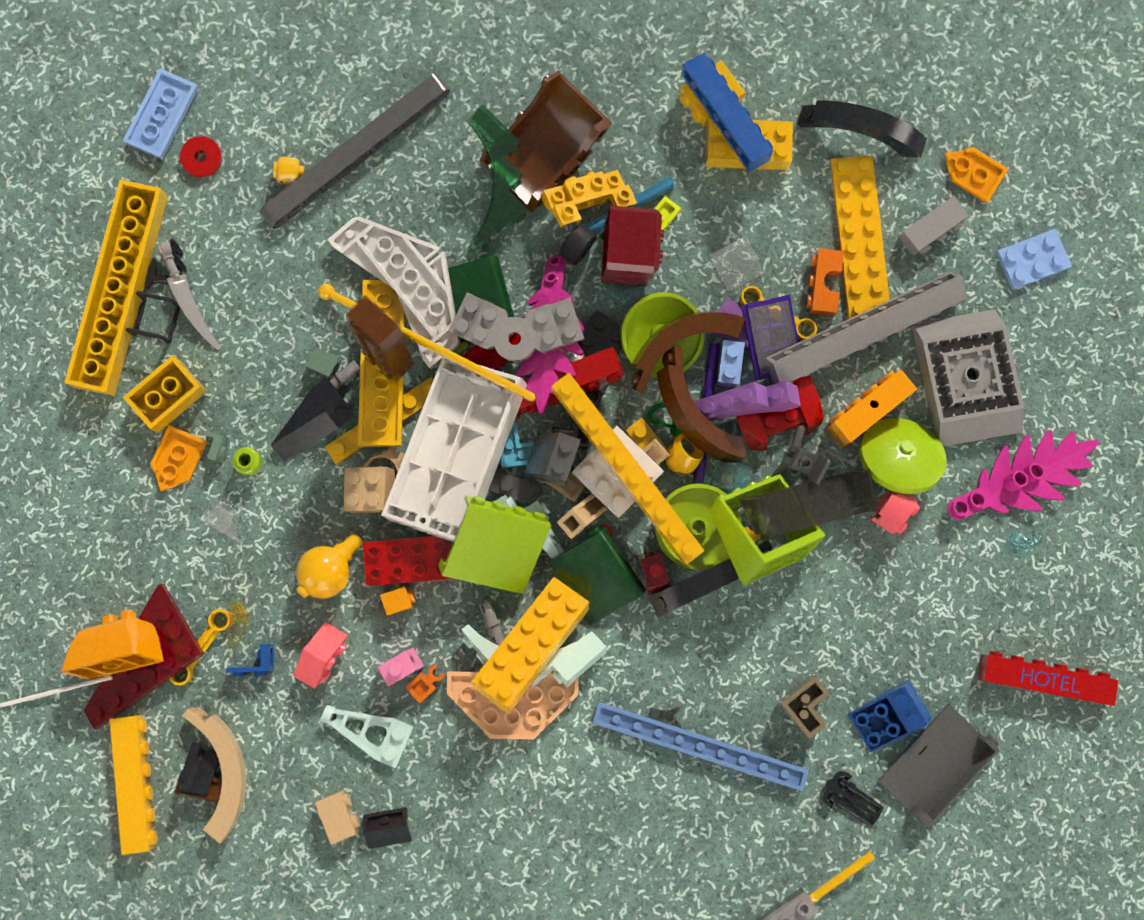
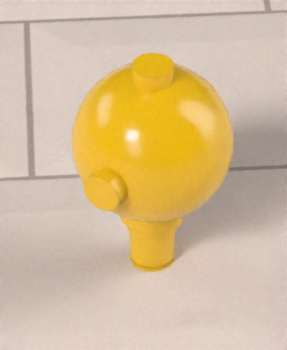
M352 533L344 542L336 544L333 548L318 546L305 552L296 568V578L299 587L296 588L297 592L303 598L310 595L320 599L330 598L341 592L349 579L348 562L352 560L353 553L363 544L362 539L355 533Z

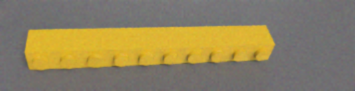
M568 373L553 384L551 391L682 564H688L700 555L704 549L571 374Z

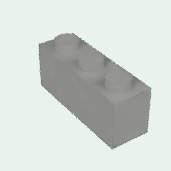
M953 196L904 230L899 238L913 257L918 253L923 255L932 248V243L937 241L939 244L949 236L947 234L953 229L956 232L965 225L963 221L969 215Z

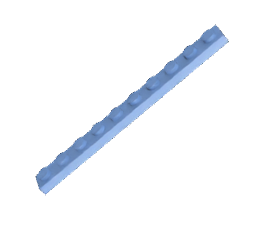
M598 702L592 721L593 724L800 791L804 790L809 770L602 702Z

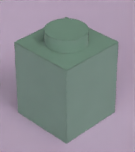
M315 347L314 351H311L307 356L306 367L315 373L332 379L342 361L338 357Z

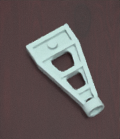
M330 705L326 706L320 719L321 722L331 725L372 758L393 768L397 767L414 727L396 718L341 710ZM334 713H336V719L332 720ZM349 718L364 722L359 735L346 728ZM375 725L386 728L387 734L381 746H375L367 740L366 732L370 726Z

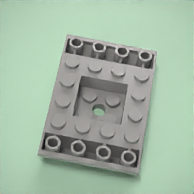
M994 309L911 325L934 434L940 440L943 447L1022 433L1025 407L1006 324ZM968 369L976 371V380L968 378Z

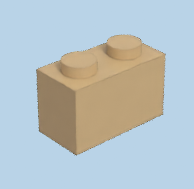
M344 790L315 802L331 845L359 832L360 821L356 814L353 815L350 808L352 806L351 798L348 793H344Z

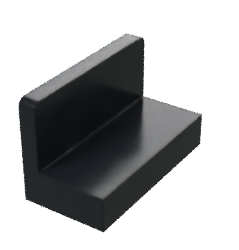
M192 742L177 783L182 792L202 796L208 795L219 763L216 752L203 750L201 743Z
M407 807L363 815V835L369 849L412 841L408 825Z

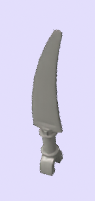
M169 242L160 243V247L157 250L169 270V277L171 278L166 280L176 302L199 334L211 346L219 350L220 345L208 329L196 306L186 275H180L181 272L177 270Z

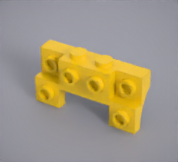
M618 170L605 174L602 171L597 173L592 171L586 173L583 177H570L564 181L562 186L544 190L541 195L545 207L555 216L560 228L570 223H579L581 221L579 210L606 203L608 199L612 202L613 206L634 207L637 204L630 186L624 185Z

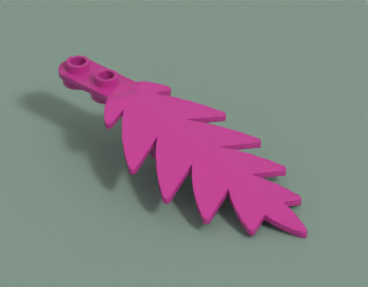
M554 255L546 261L541 290L537 291L527 302L529 306L534 305L530 310L567 298H571L572 303H574L571 295L562 289L566 269V260L562 256ZM578 319L579 324H580V327H581V330H582V332H583V331H584V327H583V325L581 324L580 320ZM577 342L560 348L580 356L583 355V351ZM535 349L532 356L523 361L515 375L523 378L532 374L526 390L534 393L536 396V403L540 414L544 413L550 394H554L551 391V386L559 381L555 371L566 375L570 373L572 377H576L570 361L560 349L545 354Z
M1048 430L1039 442L1033 456L1030 435L1027 434L1019 444L1012 465L1010 464L1008 446L1005 445L993 464L990 476L988 477L987 470L984 469L978 480V488L951 500L947 506L948 513L953 519L962 520L987 507L1004 514L1009 513V509L1005 505L1023 510L1041 511L1043 508L1028 495L1048 500L1063 501L1065 497L1048 483L1061 486H1081L1082 482L1067 470L1091 468L1093 464L1084 456L1089 454L1099 444V441L1089 440L1076 443L1075 433L1071 432L1060 442L1055 450L1052 430Z

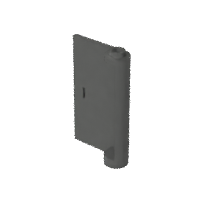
M948 703L884 772L878 781L920 823L929 829L1000 751L997 747L999 743L989 735L987 737L981 735Z

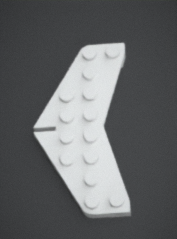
M362 217L352 218L327 239L336 250L396 291L413 332L452 352L459 346V336L449 332L456 313L446 253L443 251L428 263L443 250L441 247ZM418 344L422 359L430 369L441 362L443 356Z

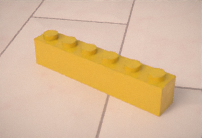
M143 714L110 719L121 854L147 852L155 848L158 839L157 832L153 830L155 810L151 808L153 788L149 786L151 766L147 763L149 743L145 741L147 721L143 719Z

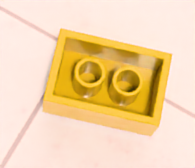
M172 355L123 398L151 430L159 433L204 395L207 390L181 360Z

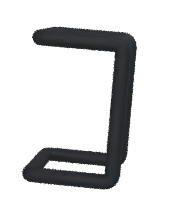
M137 291L136 295L142 299L135 329L126 328V331L132 336L140 334L158 338L170 344L180 311L178 303L172 298ZM146 297L171 302L176 306L168 339L163 335L139 330L147 301Z

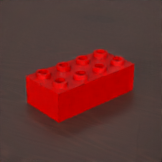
M436 536L363 542L366 586L454 579L442 576L438 566L441 558H448L453 542Z

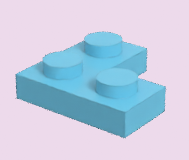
M513 423L500 458L502 469L527 466L535 443L520 444L517 423Z

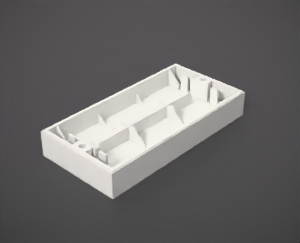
M442 357L381 516L392 522L454 542L467 509L464 497L479 496L483 499L486 498L523 397ZM481 366L524 389L527 387L526 382L521 377Z

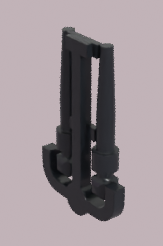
M838 771L832 779L827 780L825 783L826 789L822 794L823 803L832 809L835 802L837 807L843 808L872 827L873 823L880 817L884 807L858 789L854 783L848 782L852 775L846 771ZM837 781L841 786H845L846 789L851 793L854 792L853 795L850 796L842 789H840L838 787ZM837 791L839 794H841L849 800L848 803L846 804V801H844L841 798H837V796L834 793L830 792ZM857 796L877 807L876 812L856 800ZM852 804H856L872 815L871 820H868L851 807Z

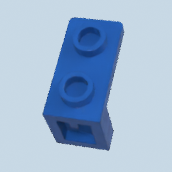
M260 644V649L257 651V660L261 662V666L226 668V673L232 672V677L246 676V672L253 671L254 676L268 675V671L274 670V644Z

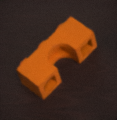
M819 248L815 255L812 254L810 267H814L813 275L809 276L808 281L811 295H808L806 300V308H809L810 315L834 317L838 313L840 292L827 289L824 284V278L827 276L838 277L840 275L844 251Z

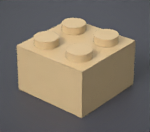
M388 467L345 468L344 511L350 513H382L395 481V470Z

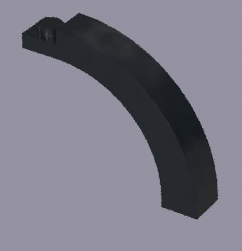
M817 100L816 105H802L797 122L801 128H835L869 136L888 145L904 158H921L927 139L916 128L895 116L870 107L847 102Z
M769 540L756 545L762 554L773 550ZM729 558L648 598L659 617L739 579Z

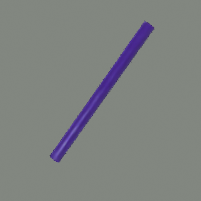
M710 343L708 348L703 398L714 395L719 344ZM705 453L698 467L694 470L693 484H704L707 458Z

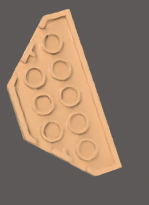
M447 672V695L460 706L490 739H535L578 696L579 677L566 687L564 683L559 684L552 676L554 672H551L534 688L530 686L508 714L473 688L472 680L478 672Z

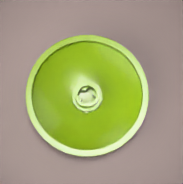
M669 292L651 293L637 300L626 312L620 329L621 347L627 360L632 365L643 344L659 328L676 318L696 313L698 310L684 297ZM705 333L686 337L672 346L682 347L683 372L691 367L699 357L703 348ZM663 356L657 362L651 374L652 377H657V372L664 368L662 363Z
M888 418L876 422L867 429L859 446L860 460L867 474L876 483L893 492L901 494L926 492L940 481L946 469V453L940 440L923 425L908 419Z
M690 484L678 488L666 498V501L704 549L700 555L688 564L683 565L655 528L657 542L662 552L676 565L689 570L702 571L730 558L709 512L715 504L714 500L719 495H727L722 490L707 484ZM739 510L732 511L742 525Z

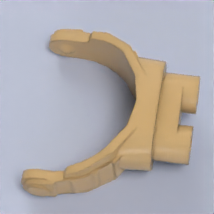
M388 447L387 450L383 449L380 454L371 457L363 467H369L373 461L380 458L389 459L395 464L398 473L405 454L401 451L398 454L396 447Z

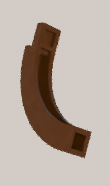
M705 311L687 314L668 322L652 334L637 353L631 366L639 370L632 376L631 389L644 394L657 362L677 342L695 334L708 332L722 333L738 338L745 318L729 313Z
M674 346L666 351L662 358L664 368L657 372V379L664 405L674 424L695 447L714 459L730 464H735L745 459V438L726 433L713 425L700 412L692 400L684 378L682 347Z

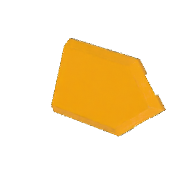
M974 147L944 154L951 182L985 203L989 202L1009 170Z
M168 425L150 463L157 478L160 492L190 481L208 441Z

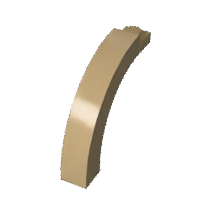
M654 439L643 449L657 465L670 455L657 439ZM591 494L567 512L557 523L572 539L604 514L608 508Z
M188 708L182 716L207 737L216 751L221 766L222 788L220 799L213 816L203 828L206 833L220 844L232 832L243 808L246 794L245 762L235 736L218 715H211L207 719V713L201 708Z

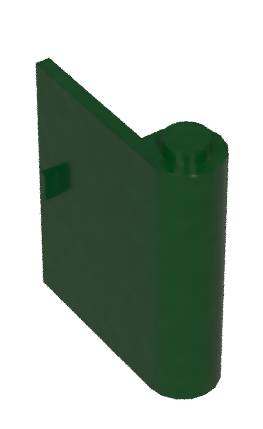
M492 253L485 254L481 257L482 259L448 268L456 314L468 292L505 309L508 317H515L498 256H494ZM459 337V338H460V343L467 341V340H465V339Z
M598 525L591 527L587 531L588 535L584 541L548 561L563 584L589 601V610L585 614V618L590 625L638 599L646 591L605 527H599Z

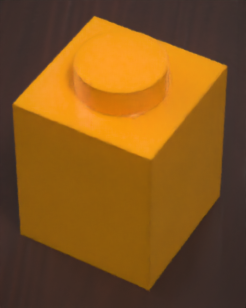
M406 586L380 595L387 616L414 608L413 603L416 602L413 590H408Z

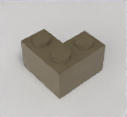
M810 675L778 701V704L804 737L811 739L827 726L813 709L815 705L830 694L816 676Z

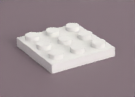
M616 426L613 431L650 480L654 482L664 471ZM596 449L572 472L617 518L635 502Z

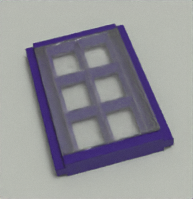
M790 295L741 305L743 318H745L744 324L755 381L771 378L765 360L766 357L799 342Z

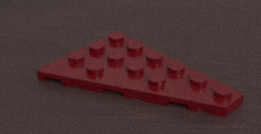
M159 584L138 618L150 622L155 627L162 650L163 662L111 674L113 679L100 682L84 709V713L93 729H99L104 726L110 719L121 714L205 654L165 584Z

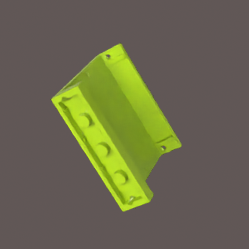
M465 496L464 500L467 504V509L447 559L441 558L438 565L442 576L524 594L551 528L546 515L539 511H534V513L528 512L519 506H514V508L508 507L499 501H485V499L479 496Z

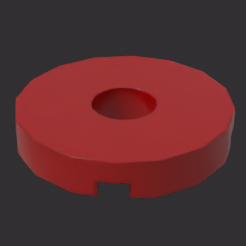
M196 136L189 139L180 151L182 167L190 175L197 178L214 175L220 169L223 161L219 145L213 139L206 136ZM199 153H206L204 161H196V156Z

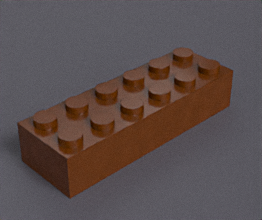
M364 295L345 315L349 321L347 325L352 330L351 333L355 336L354 339L359 343L358 346L362 349L361 352L365 355L364 358L372 366L377 364L381 369L380 372L388 380L393 378L398 382L414 365L399 324Z

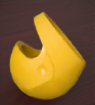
M681 433L674 439V444L669 445L667 448V452L670 455L665 459V462L672 472L678 475H686L692 473L698 467L704 452L693 445L694 452L690 454L682 447L681 439H688Z

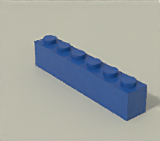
M704 52L683 63L681 76L747 171L751 172L769 162L773 153L771 142L764 138L757 123L754 124L747 108L740 104L735 91H731L725 77L717 71L714 61L711 58L709 59Z

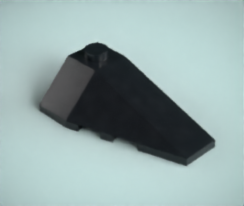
M326 377L308 391L302 403L296 408L287 424L283 426L271 443V446L285 462L335 431L356 415L328 377Z

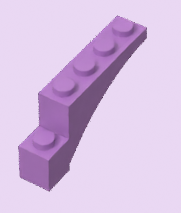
M788 381L768 387L752 382L694 401L697 408L709 421L755 413L784 412L801 406L797 386Z

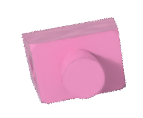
M411 648L380 665L378 671L389 688L421 669L424 665L415 649Z

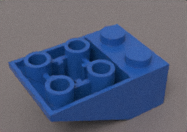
M909 679L848 713L870 752L928 726L932 719Z

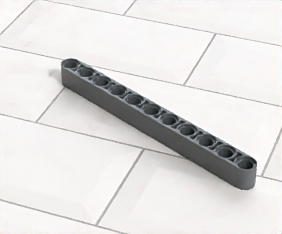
M437 74L431 75L267 202L260 209V214L273 229L281 227L444 100L451 90Z

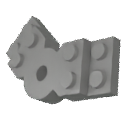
M467 292L449 328L450 333L483 349L491 350L495 348L503 358L512 362L527 360L532 356L535 349L545 354L584 340L571 298L529 310L523 319L520 317H508L505 309ZM514 334L521 336V341L517 345L510 343V339Z

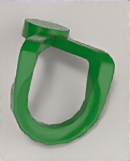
M659 402L650 408L647 418L651 423L670 428V434L675 437L681 434L673 420L672 424L653 418L656 410L666 408L664 402Z

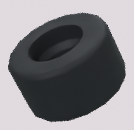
M578 224L564 241L559 255L571 264L577 265L588 253L597 235L583 224Z

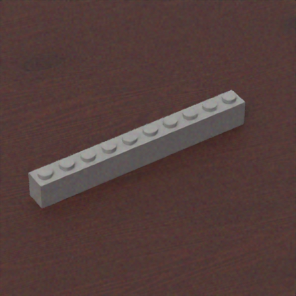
M950 271L766 357L765 360L772 381L776 384L783 381L793 383L794 380L809 376L819 368L830 366L832 362L838 359L847 358L855 351L866 349L868 345L874 342L883 341L893 333H900L910 325L919 324L925 318L939 315L942 313V310L958 306L960 302L968 299L962 275Z

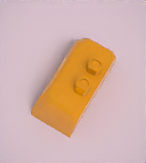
M131 610L121 611L119 620L118 616L115 615L103 616L102 624L85 628L75 636L64 660L62 673L91 680L163 662L162 650L156 629L150 622L136 618V612Z

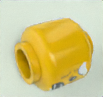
M279 157L278 161H274L273 178H276L279 184L291 185L304 174V166H300L297 158Z

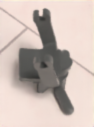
M802 425L798 426L793 443L789 449L791 452L788 456L786 455L783 462L773 472V477L779 474L782 476L791 467L806 474L803 481L807 487L838 503L839 496L817 486L831 463L829 459L824 457V454L828 453L856 468L859 463L827 447L820 448L817 454H813L805 448H800L805 427Z

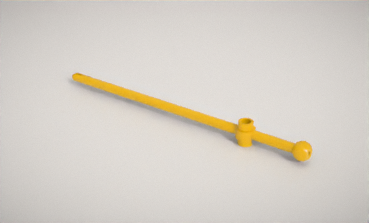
M323 284L319 287L318 294L323 300L332 299L350 309L357 304L335 292L330 284ZM399 325L404 337L528 401L535 400L534 393Z

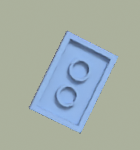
M1056 229L996 252L1012 290L1072 267Z

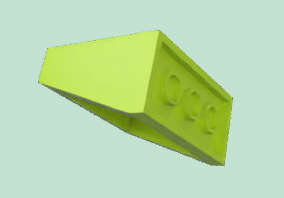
M780 474L774 477L767 476L759 483L752 482L743 489L737 488L728 495H719L714 500L715 504L709 510L737 575L744 586L804 559L826 536ZM768 497L789 543L762 554L732 511Z

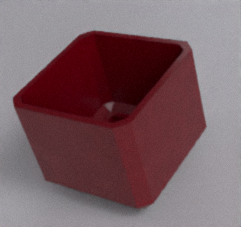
M610 206L604 225L601 283L647 287L653 281L663 259V251L660 250V245L663 243L664 230L661 229L662 215L657 209Z

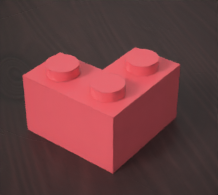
M325 622L303 649L293 676L314 689L320 683L324 684L331 674L328 670L336 662L335 657L337 655L341 656L347 647L344 643L348 635Z

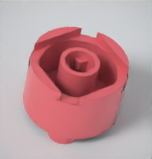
M886 491L873 509L876 512L875 517L871 515L870 520L890 534H895L896 532L901 534L907 527L905 522L910 515L913 517L920 508L917 504L918 500L911 494H901L893 491L890 493Z

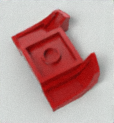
M810 375L800 377L792 383L798 388L800 407L784 412L777 411L735 416L750 450L765 451L768 446L767 437L804 424L806 435L821 426L824 419L823 409Z

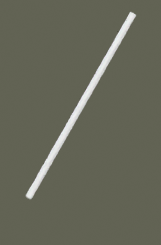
M113 675L0 703V708L111 680Z

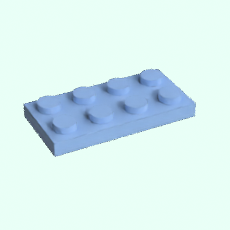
M159 68L123 142L163 160L199 89L198 85Z

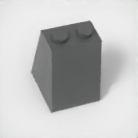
M560 432L538 433L524 475L565 488L580 439Z

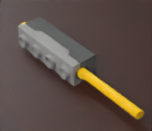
M869 851L810 895H807L802 887L757 920L810 919L819 912L814 903L874 860L875 857Z

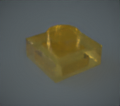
M236 601L230 604L232 609L230 610V615L234 622L245 624L251 621L243 601Z

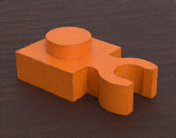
M436 664L429 668L427 676L421 672L405 687L419 703L423 702L436 689L433 682L440 681L445 677V673H442L439 677L434 676L433 671L437 668Z

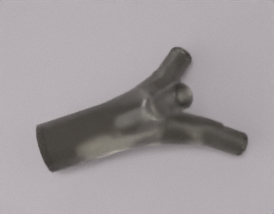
M678 706L671 710L651 708L650 717L663 719L674 724L676 727H682L676 720V716H674L680 710Z

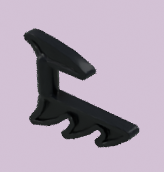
M170 239V247L176 267L187 272L185 264L176 255L178 253L183 256L184 253L174 239ZM156 258L152 259L148 267L145 281L147 289L155 283L168 284L166 279L171 278L169 275H157Z

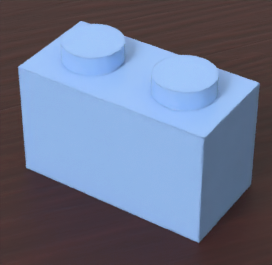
M723 340L720 345L716 386L734 389L740 385L745 343Z

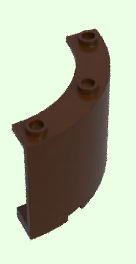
M559 71L552 75L548 74L541 81L542 86L525 111H521L516 116V121L500 137L483 147V153L480 158V162L530 212H533L543 204L541 195L544 190L562 186L566 179L575 174L592 154L593 151L590 148L594 143H599L612 124Z

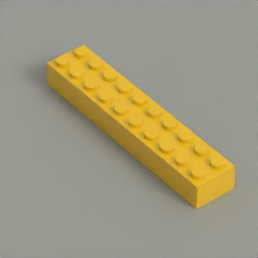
M125 180L119 181L64 382L73 388L113 397L116 395L131 339V334L126 331V328H134L141 301L136 292H143L148 267L153 257L169 197L161 188Z

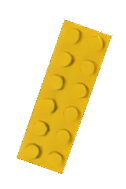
M553 577L473 678V688L509 714L588 612L589 601Z

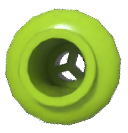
M242 447L234 453L232 464L237 472L246 476H253L262 469L263 458L257 450L251 447Z

